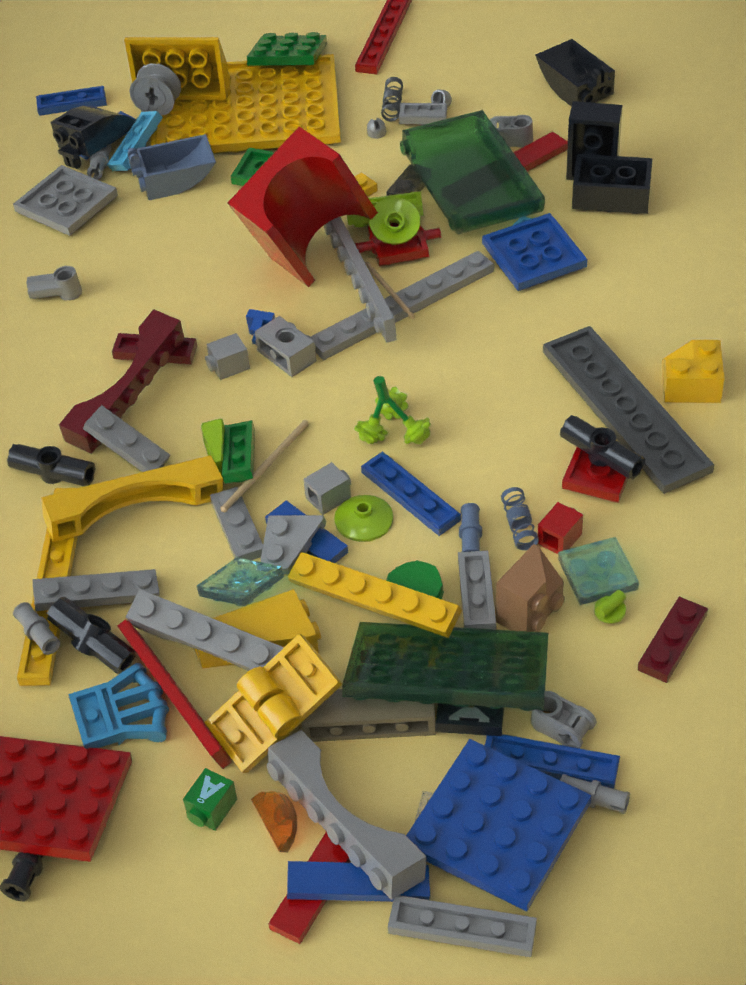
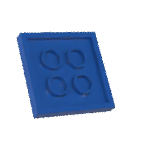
M551 213L482 236V244L517 291L587 267L588 259Z

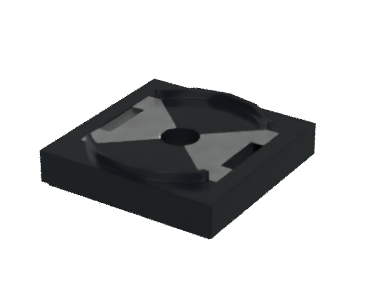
M441 679L435 732L502 736L506 683Z

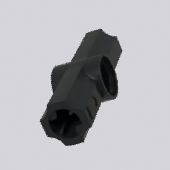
M573 415L565 420L563 427L560 429V436L588 453L590 462L596 466H609L626 478L635 479L645 465V458L616 441V435L611 429L595 428Z
M13 444L9 449L7 459L10 468L41 475L42 480L48 484L65 481L88 486L94 480V472L96 470L93 462L62 455L60 449L55 446L37 449L21 444Z
M65 596L60 597L49 608L47 620L72 638L71 644L75 649L85 655L95 656L117 674L122 673L131 665L135 658V650L110 632L111 626L104 619L93 614H87Z

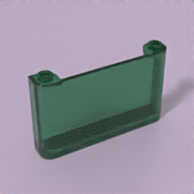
M483 110L402 130V141H400L401 153L406 155L444 213L451 230H455L457 234L543 212L545 196Z

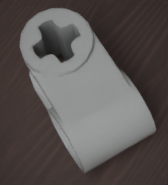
M528 115L495 116L488 122L489 133L487 141L492 147H524L533 142V121Z
M542 691L533 699L531 713L533 728L558 741L563 746L580 748L583 744L582 738L586 732L593 729L597 723L595 716L589 710L582 706H577L555 692Z

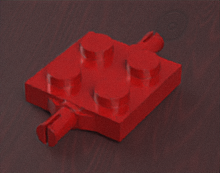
M397 223L390 224V226L392 227L399 226ZM367 226L369 241L355 243L359 253L372 251L377 258L379 266L429 257L427 240L441 238V231L439 227L424 230L420 226L417 234L410 241L392 245L376 238L370 226Z

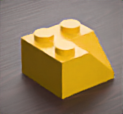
M691 340L662 359L664 402L721 403L724 385L721 340Z

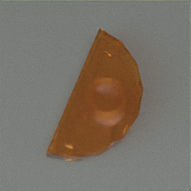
M277 791L259 792L251 800L278 851L288 853L294 843L297 832V814L294 805L285 794Z

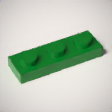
M252 420L225 425L222 477L225 484L240 483L253 479L255 428Z

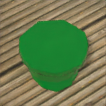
M419 560L407 562L396 567L387 576L386 581L439 599L443 597L444 591L440 574L436 566Z

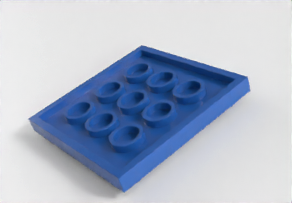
M469 739L406 836L426 855V862L527 912L589 807L592 795Z

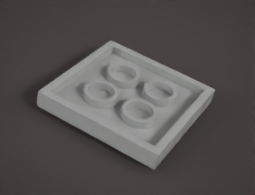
M61 165L13 203L15 212L70 236L116 198L118 194L116 187Z

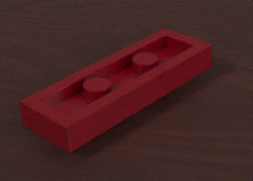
M118 333L112 349L113 359L134 360L138 350L139 334ZM184 337L183 343L173 351L167 363L192 365L197 349L196 338Z
M679 596L638 662L637 670L667 683L707 617L708 608Z

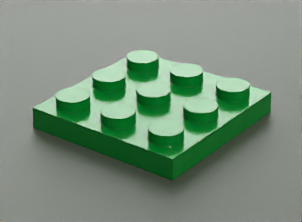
M292 32L286 33L285 36H276V33H266L261 36L247 55V66L314 65L327 45V36L320 35L318 32H310L306 35H298V33Z

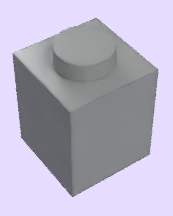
M237 333L207 344L208 356H205L207 366L211 372H216L220 380L250 369L247 348Z
M332 462L303 479L306 499L322 515L351 498V479L344 470L340 471Z

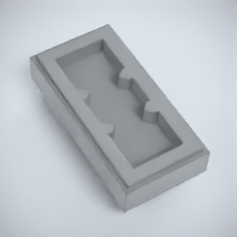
M447 103L400 104L399 124H446Z

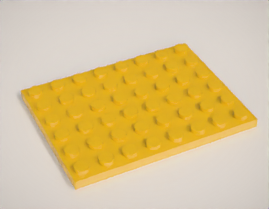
M334 54L320 55L314 65L247 66V61L227 62L230 79L227 100H175L173 109L168 114L162 115L163 118L158 124L157 130L151 135L150 146L206 134L213 154L244 151L248 148L261 150L279 148L299 126L326 145L341 143Z

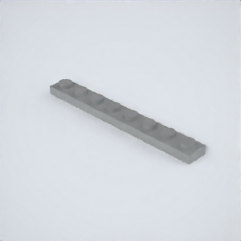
M341 217L329 221L324 225L325 233L330 235L333 248H337L340 262L344 261L345 271L347 275H351L353 287L358 289L361 303H366L369 318H374L376 332L383 335L386 343L397 340L395 318Z
M476 251L396 292V294L410 309V312L415 313L494 272V263L481 252ZM391 295L385 298L395 318V323L408 317V314L404 312ZM365 308L316 333L311 338L316 344L315 352L325 360L377 332L374 326V318H369Z

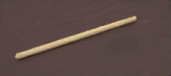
M303 420L253 473V479L246 480L220 507L221 512H227L309 425L307 420Z

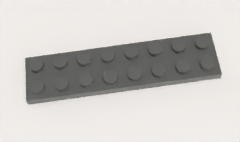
M591 326L543 344V353L605 426L615 433L616 439L645 458V465L642 469L663 494L713 473V462Z

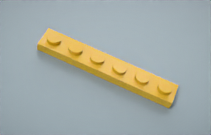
M303 552L299 554L287 577L293 584L449 638L462 612L457 604Z

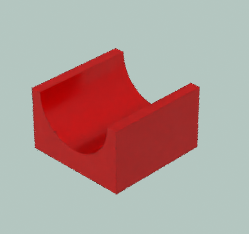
M300 126L227 203L268 256L307 287L315 281L306 267L305 259L307 247L315 233L329 221L341 216L360 215L372 220L378 213L341 155Z

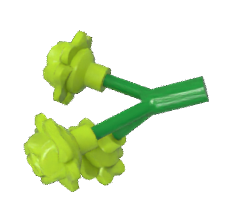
M383 376L375 377L373 382L378 395L375 399L377 405L374 414L370 415L369 420L358 421L354 429L359 432V438L368 444L378 443L379 440L384 441L388 432L380 425L381 417L379 415L383 414L387 420H391L393 416L396 419H403L402 423L407 428L406 434L403 437L406 444L412 442L422 444L430 436V419L427 417L424 420L415 421L411 415L407 416L404 413L409 407L408 403L405 402L407 395L400 392L397 387H392L389 390Z

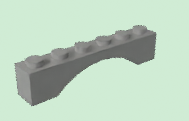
M139 589L126 615V618L135 628L162 639L201 650L247 671L259 666L264 667L284 648Z
M302 730L268 747L267 770L271 778L279 781L287 789L290 798L295 802L298 801L306 809L310 819L314 823H319L326 830L330 840L335 845L339 844L354 866L361 867L369 876L371 883L376 889L382 890L392 900L425 880L426 855L405 834L388 831L368 824L339 804L329 791L322 776L321 749Z

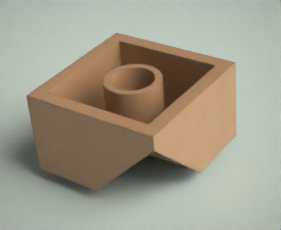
M533 544L496 583V622L525 640L534 631H540L547 617L553 611L557 612L565 600L563 595L564 581L539 546Z

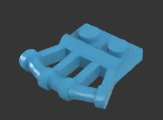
M141 663L133 664L109 682L68 694L84 748H100L116 742L120 745L125 739H149L153 742H163L166 740L167 729L164 726L169 707L166 700L162 699L163 689L158 682H154L146 674L147 670ZM132 682L138 683L140 685L138 687L119 692ZM144 699L149 700L148 703L118 711L119 707ZM153 717L152 724L126 725L144 718Z

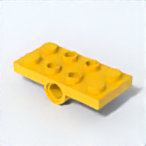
M298 634L264 667H255L244 674L237 683L238 691L204 723L242 773H248L268 754L269 746L285 739L343 683L305 636Z

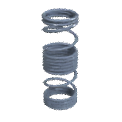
M518 487L506 489L501 495V500L504 504V510L507 512L506 517L513 532L515 546L520 550H528L533 544L537 545L539 539L537 533L533 531L535 526L531 524L530 510L526 504H522L525 501L524 492ZM519 491L522 493V495L516 494L511 496L507 501L504 500V497L510 492ZM521 496L518 500L508 502L513 497ZM506 506H513L509 510L506 509ZM525 516L522 519L515 520L518 517ZM529 525L532 526V530H524L520 533L516 532L517 530L527 528ZM525 536L535 537L528 543L519 542Z

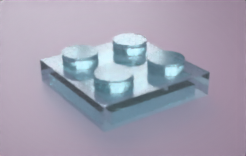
M616 537L558 552L560 565L580 605L597 601L604 596H610L618 589L623 591V593L638 590L639 581Z
M236 557L199 583L197 590L200 597L227 602L236 606H247L264 591L270 590L275 583L284 577L282 566Z

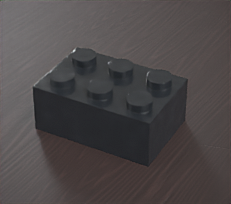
M572 101L568 125L566 180H574L577 154L619 156L623 105Z
M577 154L572 209L648 214L653 158Z

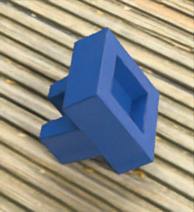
M253 309L248 310L246 320L249 334L254 335L252 344H256L255 331L275 319L274 313Z

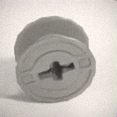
M150 63L144 65L138 71L137 78L130 86V97L135 106L142 112L158 111L161 116L166 115L173 109L175 100L180 95L181 83L177 75L170 68L161 64Z

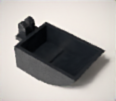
M570 39L535 54L546 81L559 98L568 105L572 106V101L595 103L614 94L615 70L575 40Z
M80 106L67 111L50 123L53 129V137L60 148L58 152L63 156L65 165L79 169L81 167L80 155L92 156L127 133L136 120L94 106Z

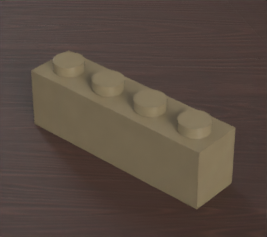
M413 683L402 686L380 685L378 687H347L345 689H337L302 722L303 732L313 742L436 735L433 684Z

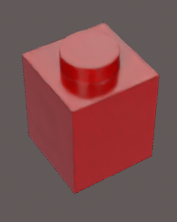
M557 502L538 524L539 542L537 544L563 557L582 535L583 514L572 507H567Z

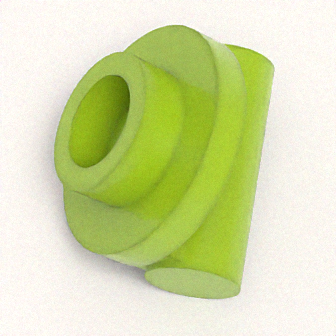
M618 589L612 595L604 596L597 600L594 606V613L600 621L612 624L624 618L626 606L623 601L626 599L623 591Z

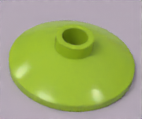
M390 197L379 201L374 206L378 213L372 220L369 219V226L374 236L380 241L398 245L410 241L417 234L420 227V215L416 207L408 200ZM397 223L399 226L392 227L390 226V224Z
M372 495L354 496L345 500L337 508L334 517L335 526L341 535L350 540L358 542L372 541L382 537L389 531L393 524V511L390 505L379 497Z

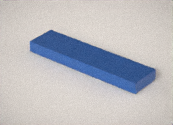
M383 451L361 466V472L438 536L461 521V514Z
M504 734L502 736L487 735L485 746L558 780L561 779L563 774L588 782L597 780L603 786L615 788L620 756Z
M288 861L287 899L393 902L394 900H391L382 890L376 889L371 883L369 876L361 867H356L352 863ZM426 865L425 880L405 891L401 896L425 900L430 899L429 865Z

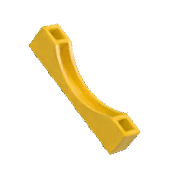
M209 455L41 497L43 518L53 542L83 535L92 524L103 516L131 504L147 501H174L196 506L211 502V494L223 491V478L212 456Z

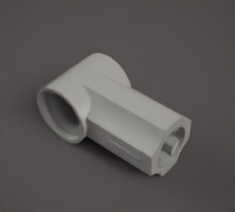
M62 266L56 269L53 274L27 277L26 283L30 299L60 296L63 300H74L82 293L76 270L72 266Z

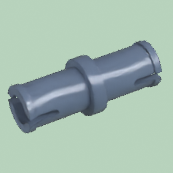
M466 503L461 507L462 525L459 527V537L462 539V552L480 551V538L482 537V527L479 524L480 508L474 503Z

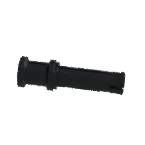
M22 852L15 855L12 861L13 868L8 878L4 879L0 885L1 892L13 900L27 901L31 895L30 887L34 878L39 876L43 870L42 858L44 855Z

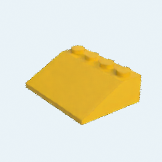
M125 37L124 41L132 82L137 78L138 71L144 65L156 63L170 68L179 78L181 92L176 100H227L230 79L228 64L219 37Z

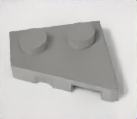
M268 516L259 565L261 573L289 574L301 552L306 553L311 547V539L318 529H323L326 526L324 516Z

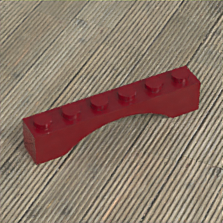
M155 309L151 311L138 327V350L127 372L116 384L102 394L74 405L59 424L65 442L90 454L103 444L83 429L85 422L101 405L122 419V415L137 401L138 395L142 390L150 385L158 370L166 365L173 351L183 343L184 333L180 320Z

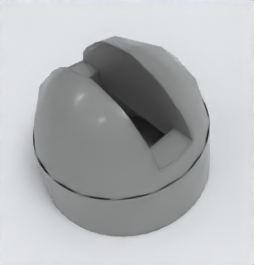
M437 89L431 96V102L447 103L448 107L452 102V97L448 91Z
M380 118L376 120L371 119L367 124V135L374 139L385 136L386 126L384 121Z

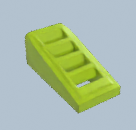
M216 419L202 423L201 429L207 454L212 456L222 476L225 426L223 419Z

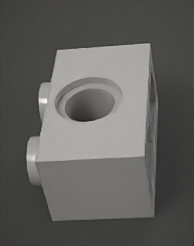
M281 316L276 317L255 331L257 351L289 376H295L316 362V344L309 335L303 334L293 323L287 322Z

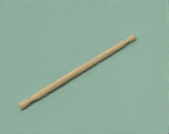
M365 262L369 271L404 312L408 314L410 319H414L415 315L410 312L406 304L380 274L371 267V264Z

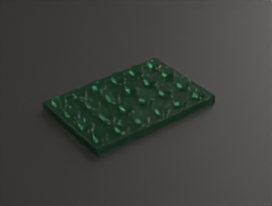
M360 622L342 684V697H351L356 700L383 699L388 702L414 701L426 705L446 703L458 707L477 705L486 706L491 709L508 707L519 708L524 711L544 710L549 633L454 627L449 638L413 625Z

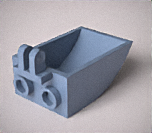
M206 134L137 149L130 148L127 151L132 174L137 176L141 192L146 191L148 200L177 195L192 188L206 177L216 163Z

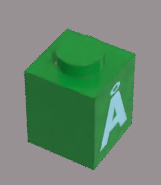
M207 768L203 770L183 798L187 818L199 827L205 825L215 831L237 801L234 781Z

